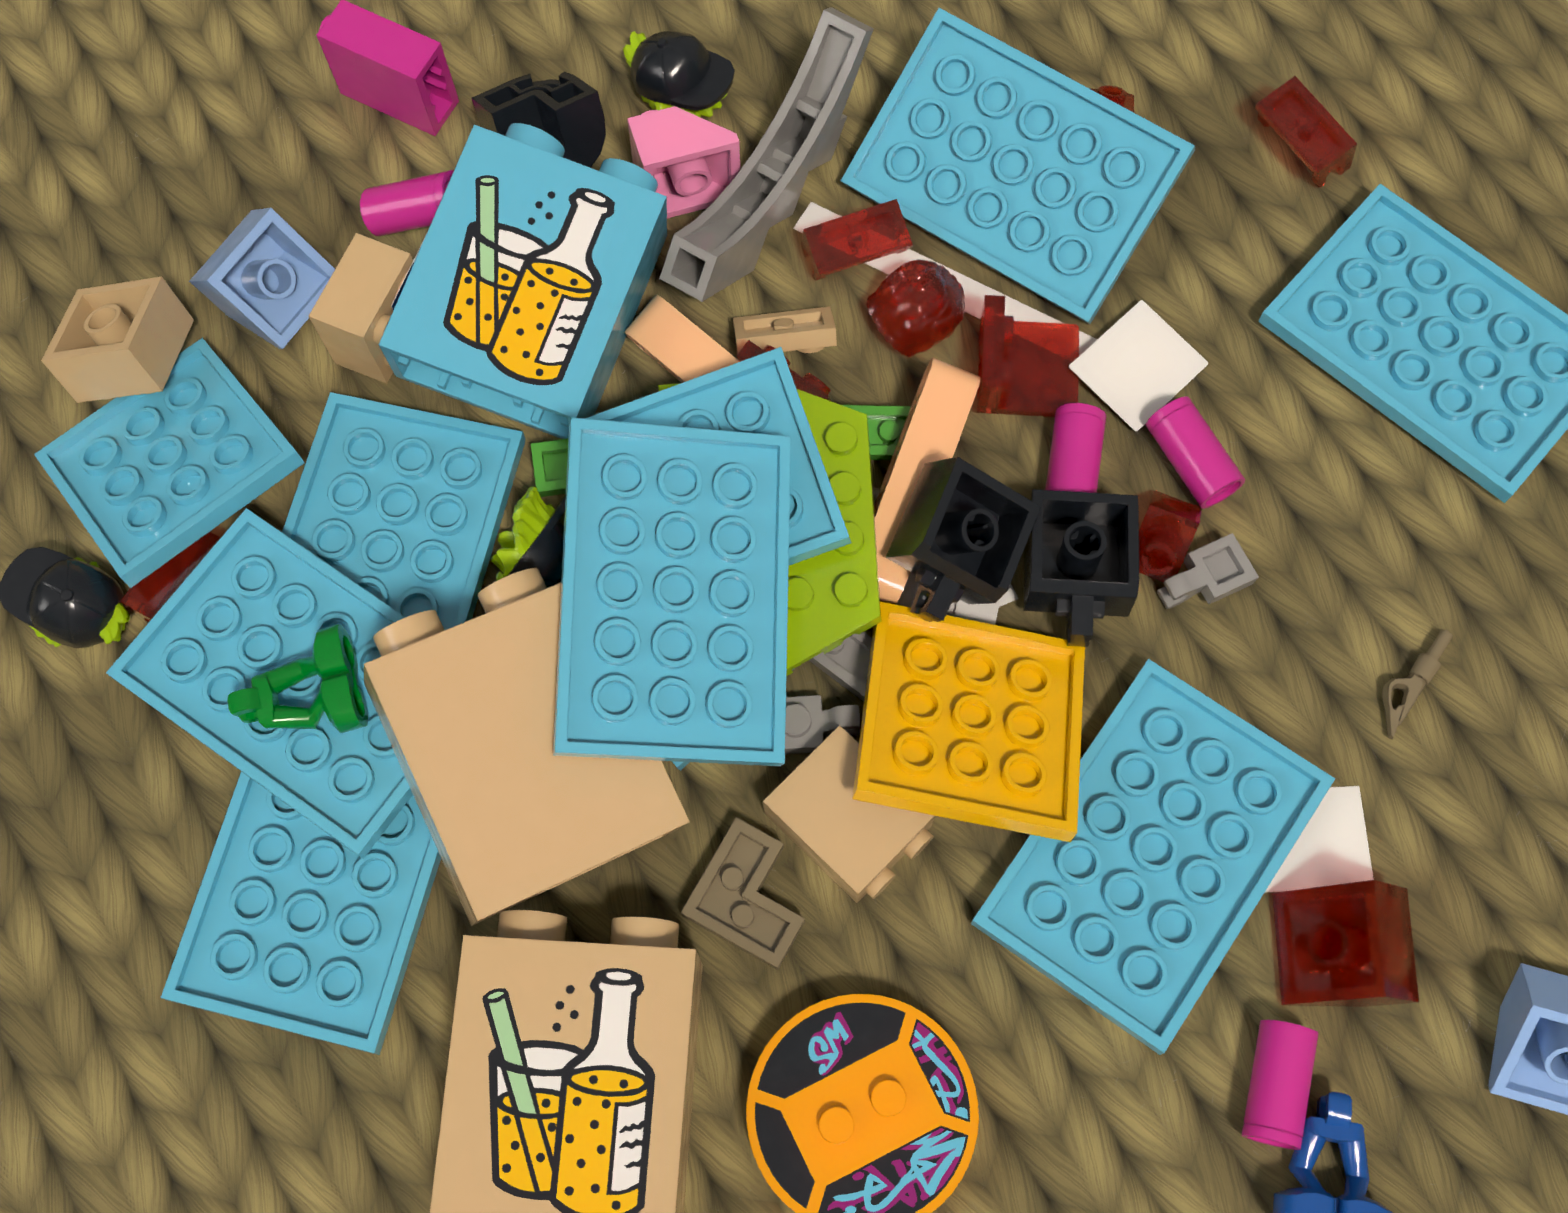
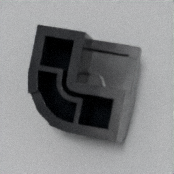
M564 71L558 76L559 80L548 79L533 82L530 73L471 98L479 124L485 129L505 136L509 126L513 123L534 126L552 135L563 145L565 149L563 158L590 168L601 154L606 137V128L598 91L573 74Z

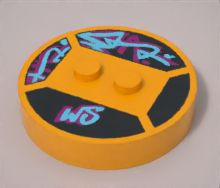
M849 994L829 998L807 1007L787 1021L774 1034L760 1055L751 1077L746 1104V1122L752 1153L758 1168L774 1193L795 1213H932L953 1193L970 1164L978 1135L979 1110L976 1088L967 1062L958 1046L937 1022L915 1007L893 998L872 994Z

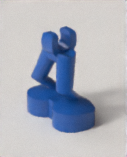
M1331 1092L1318 1099L1317 1117H1309L1305 1120L1301 1150H1294L1288 1166L1289 1170L1303 1187L1288 1188L1274 1193L1273 1213H1393L1381 1203L1365 1197L1369 1183V1170L1364 1127L1362 1124L1351 1122L1352 1099L1349 1095ZM1326 1141L1338 1143L1346 1176L1344 1194L1337 1198L1324 1190L1312 1172Z

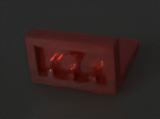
M985 295L979 323L978 376H980V384L977 390V413L1055 417L1058 407L1064 404L1078 403L1079 377L1069 368V365L1079 357V326L1065 323L1014 321L1013 316L1005 315V296Z

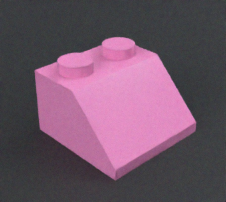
M676 106L662 110H649L641 115L627 118L633 164L650 173L658 183L656 192L667 196V219L708 208L740 171V144L737 133Z

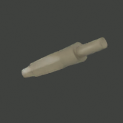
M1440 630L1427 653H1420L1408 677L1393 678L1385 683L1382 697L1389 739L1393 740L1397 727L1402 724L1424 687L1429 684L1441 667V663L1438 660L1453 637L1449 631ZM1393 689L1402 692L1400 706H1397L1395 709H1393L1391 702V692Z

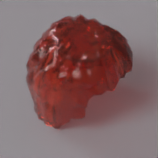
M918 259L902 264L890 275L886 276L877 290L868 296L866 306L873 322L876 324L878 332L884 336L885 341L895 350H898L900 354L913 357L916 354L926 352L954 333L956 327L963 320L965 295L961 283L944 266L938 265L936 262Z

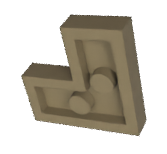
M736 817L681 911V915L778 971L803 927L805 918L759 893L783 851L784 843Z

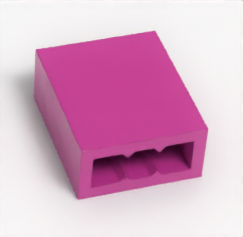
M341 0L331 15L323 19L316 36L340 93L436 136L459 102L441 43L345 0Z

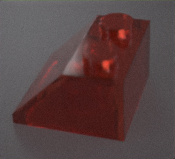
M1368 880L1272 893L1281 1005L1368 1007L1419 1003L1407 888L1377 880Z

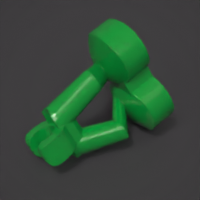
M341 624L317 630L313 643L312 657L299 658L252 677V688L234 691L228 695L227 702L230 713L238 716L244 723L259 721L266 729H316L324 711L329 721L340 733L366 727L368 724L367 707L358 683L357 657L348 632ZM316 675L322 678L319 693L310 708L279 704L278 694Z

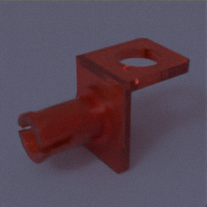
M1153 491L1148 510L1139 529V573L1161 582L1178 574L1200 524L1202 512L1200 507L1159 491Z

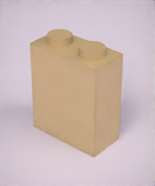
M839 725L763 800L764 813L844 892L858 903L866 894L875 899L895 878L896 874L890 869L905 854L913 860L929 844L934 836L928 830L932 827L935 816L853 800L859 743Z

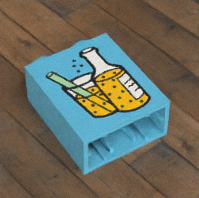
M513 123L509 126L504 136L474 125L380 340L379 347L394 375L398 378L561 439L569 438L571 417L585 419L593 416L600 403L625 341L626 335L624 331L634 319L667 237V196L657 193L658 183L656 179L646 170L633 163L609 158L602 162L598 171L563 158L565 153L563 145L552 135L534 126Z

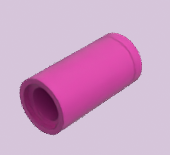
M444 171L365 189L360 198V211L367 229L375 236H384L430 226L454 171Z
M1188 396L1180 397L1166 404L1146 422V427L1202 509L1209 508L1228 498L1245 483L1244 476Z
M1084 403L1064 404L1056 409L1045 490L1097 493L1106 424V414L1103 410Z
M1260 1020L1242 1137L1280 1148L1301 1150L1319 1035L1317 1031L1283 1021Z

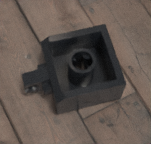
M960 457L925 463L886 555L887 559L916 574L915 582L919 583L910 612L925 621L939 622L944 620L951 604L954 602L958 603L959 600L967 604L996 603L1009 589L1041 506Z
M1032 489L1030 500L1041 506V509L1024 549L1023 611L1055 613V616L1066 617L1067 646L1088 647L1089 641L1093 637V618L1103 619L1104 616L1128 617L1138 596L1140 580L1138 495Z

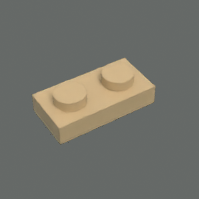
M830 306L733 318L738 357L749 356L752 358L782 347L783 352L797 350L802 353H815L823 350L825 347L837 346L836 327Z

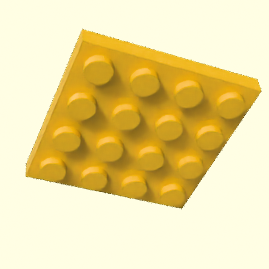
M880 601L881 622L873 626L852 799L1071 842L1077 834L1085 647L1067 646L1066 639L946 615L943 621L928 622L911 613L910 607Z

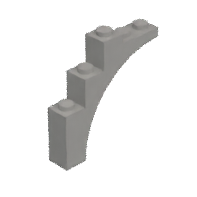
M832 7L823 10L809 49L775 118L751 156L719 197L693 222L674 233L659 279L703 302L754 271L769 228L793 215L808 172L832 159L847 116L842 113L874 28Z

